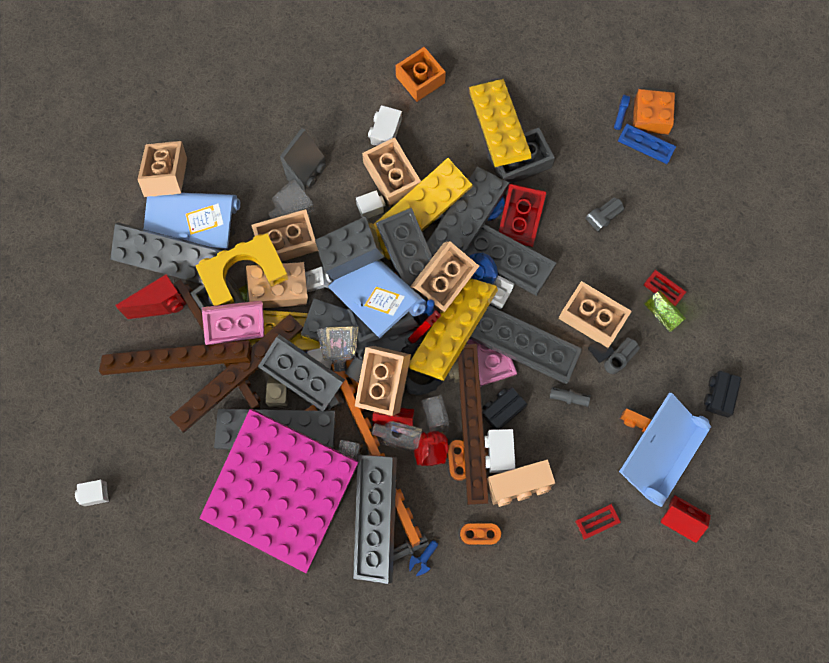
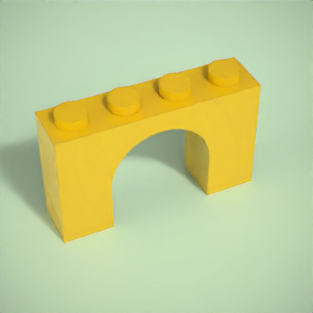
M268 233L265 235L259 234L247 243L241 242L235 248L229 251L223 250L217 256L211 259L205 258L195 265L214 306L235 304L226 284V274L229 268L236 262L250 260L257 263L262 268L271 287L288 280V275Z

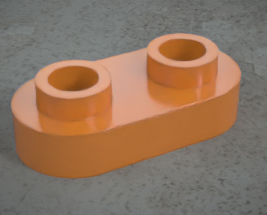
M455 440L449 444V471L453 479L462 481L466 479L463 441ZM457 447L460 448L461 453L455 454L454 449ZM461 467L463 473L457 474L456 468Z
M491 523L466 524L460 531L461 540L468 545H493L501 537L499 527ZM467 531H472L474 537L468 538L466 536ZM487 531H493L494 537L488 538Z

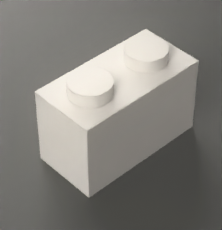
M381 106L379 112L376 111L374 127H370L368 134L372 145L378 146L394 137L396 138L402 121V111Z
M513 429L489 430L487 436H484V447L488 448L489 455L485 456L486 468H489V473H503L515 469Z

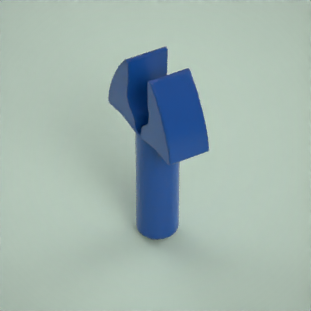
M622 96L614 125L616 130H620L622 127L630 96Z
M430 299L427 301L425 311L422 313L423 315L427 313L430 316L435 311L434 300Z
M432 540L420 557L415 558L413 555L411 556L410 571L415 564L422 562L421 570L416 576L423 575L430 570L426 562L438 546L436 541Z

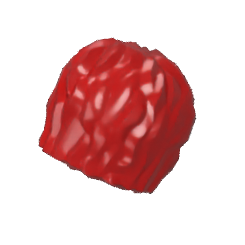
M438 431L422 433L416 439L413 449L417 465L433 466L441 463L445 464L449 450L448 439L443 433Z

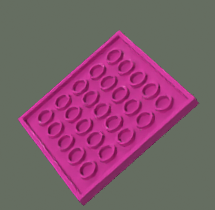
M250 409L199 519L307 573L359 461L254 409Z

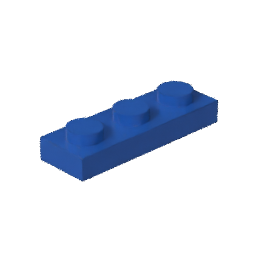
M626 124L618 139V142L665 164H668L676 146L629 124Z

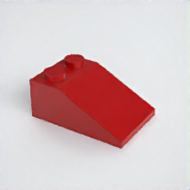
M510 183L499 232L522 245L533 247L546 191Z
M164 275L115 306L127 319L171 314L172 312L177 313L183 309L186 302L169 277Z

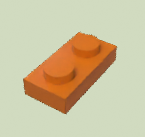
M627 408L623 411L620 418L629 427L635 428L637 426L643 429V433L652 421Z

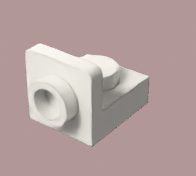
M323 267L305 272L308 292L324 287L329 288L328 286L334 281L325 273Z
M498 276L494 283L498 291L490 304L502 309L515 284Z

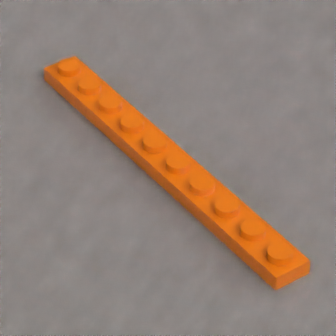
M338 362L331 364L332 371L345 379L340 389L370 455L385 456L384 453L380 454L377 448L380 444L376 435H371L369 429L372 426L369 419H364L361 413L364 409L355 407L356 400L354 394H356L352 383L348 384L346 380L348 377L345 374L346 369L337 370ZM396 489L395 510L413 548L420 544L419 538H422L418 526L414 527L411 522L413 515L409 507H404L402 501L405 498L401 489Z

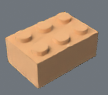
M395 137L362 153L363 163L389 207L398 203L421 182Z
M182 141L145 145L138 175V182L144 197L181 193L187 163V156Z
M306 209L252 225L255 236L268 233L281 262L318 251Z
M450 241L445 242L410 287L426 302L430 299L434 300L435 310L445 312L478 269L479 265Z
M304 262L283 263L288 280L273 287L270 286L259 265L246 266L248 302L262 300L263 309L306 305L308 296Z
M581 281L558 319L609 348L630 315L631 310Z
M377 346L366 347L355 407L391 416L400 413L411 354Z
M548 459L496 474L487 479V486L493 505L498 504L499 507L510 504L512 499L515 498L518 501L528 499L535 492L537 496L548 493L555 484Z

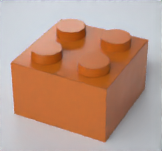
M425 47L395 65L397 79L416 102L445 84L446 72Z
M638 89L634 99L633 127L647 133L669 134L674 124L675 93Z

